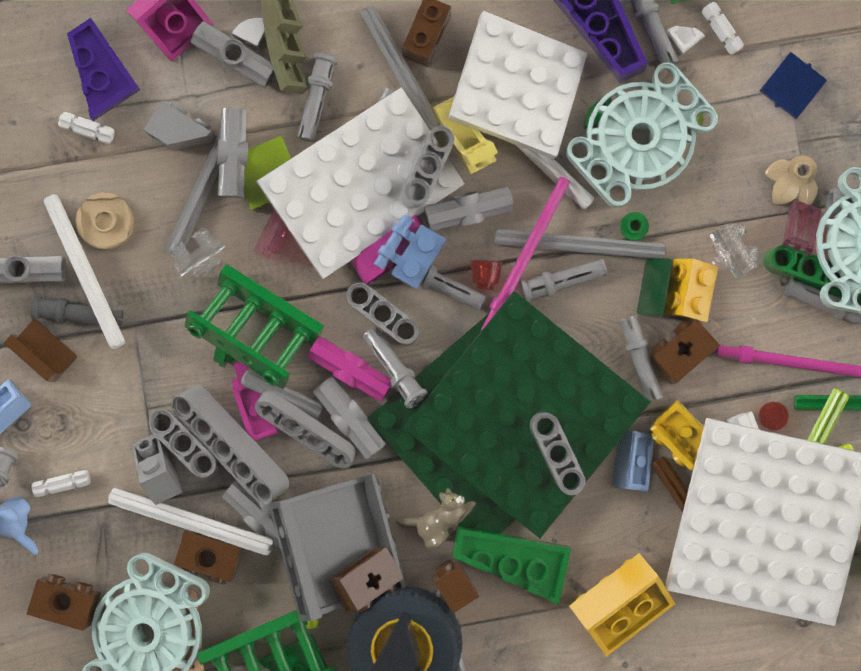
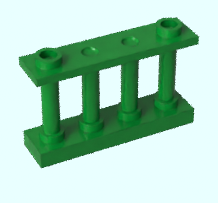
M226 264L220 271L217 284L221 290L200 316L189 310L186 315L185 328L198 339L203 338L260 374L268 384L284 389L290 373L284 369L303 343L308 342L311 345L315 343L319 336H321L324 325ZM235 296L245 302L246 305L224 332L210 322L229 297ZM259 311L267 316L270 321L253 344L248 347L235 339V337L253 313ZM284 327L292 332L294 337L276 362L273 363L260 353L278 328Z
M297 609L197 653L200 664L211 661L212 666L216 665L218 671H231L227 659H229L227 653L237 649L238 654L242 653L248 671H262L253 648H255L254 641L263 638L265 643H269L279 670L293 671L279 638L282 636L280 630L290 626L291 631L295 630L311 671H337L335 665L323 669L306 628L308 622L299 620Z

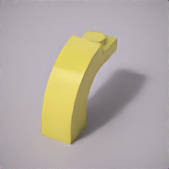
M454 97L432 107L440 122V126H447L452 130L455 138L452 148L465 169L472 174L496 162L497 160L494 155L498 152L494 143L486 140L480 131L448 119Z

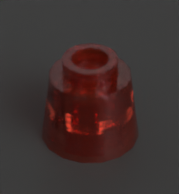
M471 260L472 282L477 283L476 289L494 290V284L499 283L502 261Z

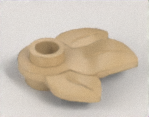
M800 155L791 161L777 160L764 173L768 178L776 181L772 190V202L774 204H786L796 199L799 205L806 209L814 202L818 192V186L814 180L817 174V164L811 157ZM805 164L808 171L805 175H800L798 168Z

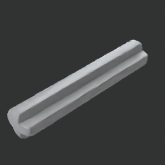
M246 371L243 374L241 385L260 394L265 391L274 392L313 418H317L320 415L323 407L322 403L287 387L282 389L278 386H272L265 382L261 375L252 371Z

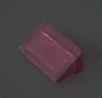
M273 209L254 248L255 253L270 260H274L288 231L287 226L275 209Z

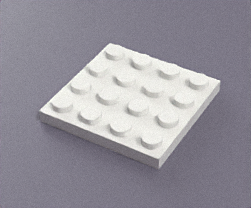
M483 11L478 20L448 119L548 158L555 159L558 156L587 53Z

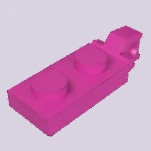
M241 362L234 363L233 366L237 379L231 380L233 384L232 390L247 434L256 441L279 433L277 427L263 419L255 411V404L261 394L241 385L243 374L249 371V368Z

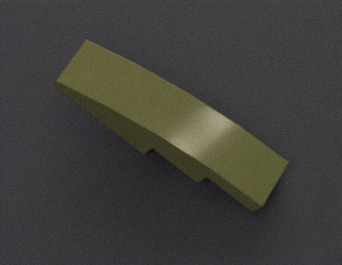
M261 0L266 42L281 92L303 94L309 88L300 66L306 55L297 35L303 25L293 0Z

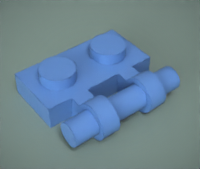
M404 214L399 223L395 222L391 229L393 233L385 246L381 245L378 250L379 256L374 265L384 270L389 261L396 264V267L391 275L417 290L446 239L422 224L416 234L408 230L413 219ZM405 239L410 244L404 254L400 256L395 253V250L401 240Z

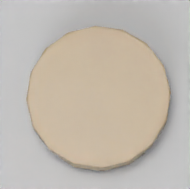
M104 192L88 197L77 210L75 220L80 237L87 244L101 250L115 249L128 241L133 232L135 222L132 209L125 200L115 194Z

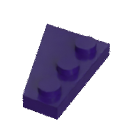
M91 18L67 33L75 65L78 68L83 94L88 104L89 116L92 121L97 120L140 91L134 79Z

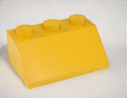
M638 553L633 558L626 560L612 574L601 579L587 593L580 595L569 607L607 657L672 608L675 602L657 573Z

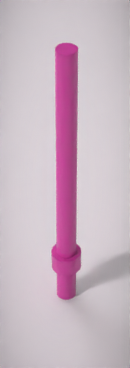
M564 177L559 178L498 298L494 297L489 307L491 311L481 330L515 290L570 184L568 179Z
M720 345L715 351L716 356L737 359L740 363L751 364L753 361L861 378V366L757 351L753 350V347L740 345L739 348Z

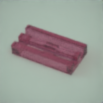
M794 200L789 208L782 245L788 247L789 244L794 245L793 250L799 251L801 248L805 249L804 254L809 256L814 250L821 209ZM801 209V210H800V215H799V221H798L797 231H796V236H793V235H794V230H795V225H796V220H797V215H798V210ZM809 212L811 213V218L808 228L807 239L805 241L802 239L807 221V213Z

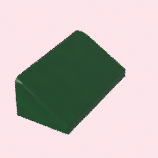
M657 258L646 260L637 306L638 315L658 318L664 314L673 264L672 259Z

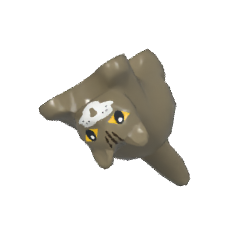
M447 488L446 494L442 492L439 494L442 501L440 508L430 511L421 517L398 518L396 523L403 527L416 526L418 535L423 538L425 546L428 549H438L444 541L450 540L457 532L456 526L469 515L476 506V503L470 501L464 504V497L452 493Z

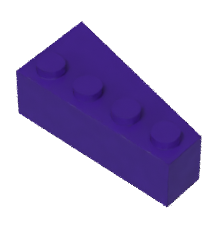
M554 0L619 83L646 71L648 63L619 0Z

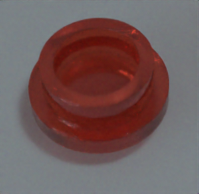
M768 402L759 411V421L768 430H780L788 422V411L779 402Z

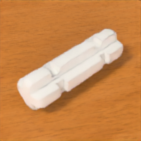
M709 3L703 8L702 14L707 21H711L710 26L720 41L726 43L724 47L729 54H735L743 48L744 43L739 36L736 37L734 35L736 31L726 16L720 14L721 9L717 3Z
M64 112L59 117L58 126L68 131L73 129L74 133L94 140L98 138L99 142L110 144L114 140L115 130L105 125L101 127V124L82 117L77 119L74 114Z
M88 470L74 472V475L71 473L49 478L47 481L33 482L32 492L34 497L49 495V493L54 494L75 489L76 486L77 488L87 486L91 483Z

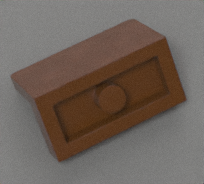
M32 320L19 336L11 334L4 342L9 349L47 382H56L77 359V355L37 320Z

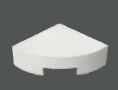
M251 18L243 21L232 32L233 37L259 49L265 37L263 18Z
M674 26L666 30L671 44L680 55H683L705 37L696 28Z

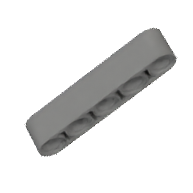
M193 385L172 399L171 407L174 414L259 504L268 505L288 490L289 480L286 474L204 387Z

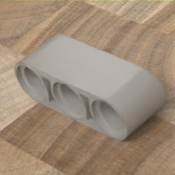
M441 125L433 128L425 136L400 192L401 201L407 207L417 208L427 202L431 196L455 140L452 130L447 126ZM434 134L441 135L444 138L445 147L440 148L433 143L432 138ZM422 160L432 163L434 169L432 174H426L422 171ZM411 186L420 189L422 197L419 201L413 200L409 196V188Z
M355 283L349 287L346 297L354 310L402 345H411L417 340L419 328L413 319L368 285ZM365 290L368 293L367 301L363 304L354 303L352 296L355 291ZM380 307L389 308L391 311L390 319L385 322L378 321L375 318L376 310ZM404 324H409L414 328V335L407 340L398 336V329Z
M161 409L151 414L148 422L150 430L195 476L204 478L217 473L220 468V462L181 422L172 410ZM164 414L169 416L171 420V425L166 431L160 429L158 425L159 418ZM183 435L188 436L191 440V447L188 451L181 450L178 445L179 439ZM202 456H207L212 462L211 469L208 472H203L199 468L198 462Z
M547 412L535 414L530 420V429L556 485L567 495L580 493L585 487V477L559 421L555 416ZM542 418H549L552 422V428L546 434H540L537 430V423ZM556 445H562L565 450L563 458L553 461L550 458V450ZM573 472L577 475V483L570 488L564 487V476L567 473Z

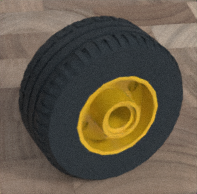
M406 586V588L397 587L392 592L381 594L372 600L373 604L369 609L356 615L350 627L351 630L348 633L349 637L347 639V658H349L348 663L351 666V671H371L404 611L410 614L420 649L421 658L417 665L422 667L421 671H456L461 659L463 640L459 621L456 619L455 613L447 606V603L427 589L423 590V588H416L415 586Z

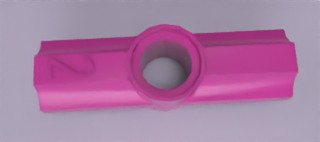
M319 336L309 351L307 358L332 372L334 377L353 388H359L380 402L383 401L391 388L390 378L368 366V362L348 350L346 352L325 338L323 339Z

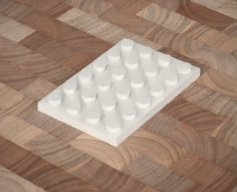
M402 87L257 181L322 279L360 255L361 251L389 233L395 222L399 223L404 214L409 217L419 215L424 212L425 206L436 204L465 184L447 158L427 202L417 208H410L401 201L400 192L425 136L430 132ZM433 136V138H432V139H433V143H434L437 147H440V145L438 144L437 140H436L435 137ZM427 160L421 161L422 171L426 174H432L434 170L432 163ZM415 186L409 188V196L413 200L419 201L422 197L420 189Z

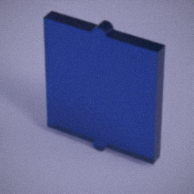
M790 52L759 91L773 101L776 108H782L794 119H797L826 83L827 79L812 69L811 63L806 64Z

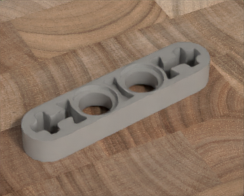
M265 391L257 400L255 411L263 419L338 468H348L351 466L357 452L350 442L274 392ZM288 419H292V420L296 421V422H297L298 424H300V425H296V424L292 423L291 421H289ZM312 435L318 436V437H320V438H321L322 440H324V441H320V440L316 439L315 437H313Z

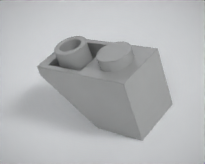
M161 101L143 129L150 137L172 151L211 143L215 139V136L210 131L211 126L198 117L195 120L187 117V111L174 102L168 105Z
M155 434L132 444L139 483L155 505L182 493L174 464L165 445Z

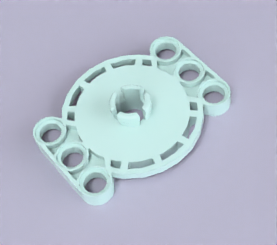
M662 63L653 72L652 83L632 82L619 86L607 93L596 105L589 118L586 132L587 138L581 136L572 139L567 146L566 156L609 206L619 208L630 200L631 189L652 190L664 186L675 179L686 168L693 155L696 133L706 134L710 132L717 124L718 115L715 109L674 64ZM662 70L670 71L673 75V82L670 84L661 83L658 79V73ZM632 88H641V90H634L628 93L624 92L625 90ZM681 91L688 92L692 96V103L688 106L681 105L677 100V94ZM615 94L618 98L613 100L608 107L603 106L609 98ZM597 112L602 114V117L598 123V128L592 129L594 118ZM707 113L711 118L710 126H699L696 122L697 114ZM648 128L650 130L648 134L649 144H637L632 138V130L641 129L645 131ZM592 136H597V141L592 140ZM577 143L585 145L588 151L587 156L576 158L572 153V146ZM686 143H690L688 154L684 160L682 154L685 150ZM675 164L680 166L673 175L666 178V172ZM594 165H601L606 169V177L604 179L597 180L592 177L591 168ZM658 177L660 181L654 184L642 185V180ZM630 179L635 180V184L630 183ZM615 186H619L625 191V199L620 202L614 201L610 197V189Z
M852 167L843 172L838 179V187L845 196L832 204L820 220L816 232V252L824 273L832 281L821 288L820 299L822 303L832 309L861 314V306L857 302V296L861 292V168ZM849 174L859 178L860 186L858 189H852L847 185L846 178ZM839 206L841 211L833 219H828L833 210ZM826 226L828 227L826 243H823V231ZM824 250L827 251L828 259L832 265L831 268L825 260ZM837 272L841 278L838 279L834 273ZM832 286L839 288L842 292V299L839 302H833L828 296V291Z
M140 553L132 557L127 564V572L130 578L114 586L102 598L96 608L92 621V640L98 658L86 664L82 671H90L92 666H98L102 671H172L175 667L181 668V671H187L197 657L202 642V625L196 607L205 602L209 597V585L202 578L152 554ZM138 559H143L148 563L149 572L147 575L137 572L135 565ZM164 572H171L174 575L176 582L173 587H166L162 583L161 578ZM194 584L201 588L202 597L200 600L190 598L188 595V587ZM125 586L124 593L114 599L112 595L118 589ZM105 604H106V607H107V608H106V610L104 611V613H103V615H102V618L100 619L102 610H103V608H104V606H105ZM191 619H193L195 625V637H192ZM140 623H145L152 627L154 639L143 642L146 636L142 631ZM194 645L190 659L188 661L184 658L189 651V647Z

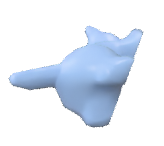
M20 496L5 500L0 504V536L14 538L32 554L37 555L39 550L35 542L25 535L27 515L31 509L29 503Z

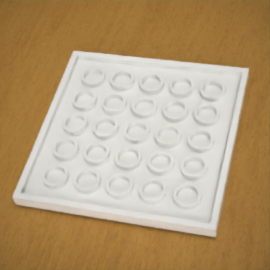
M706 418L665 583L666 589L672 592L835 626L861 526V452Z

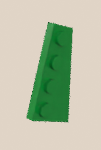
M458 526L452 556L559 605L572 548L567 545Z

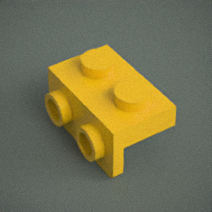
M674 259L664 314L680 316L690 320L698 319L699 322L707 323L718 267L696 259Z
M676 400L652 422L650 427L652 431L651 436L660 446L666 445L673 452L671 454L673 459L681 467L686 465L691 471L694 469L704 426Z

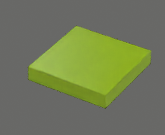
M282 136L248 149L247 167H244V194L252 211L271 204L257 181L292 159Z

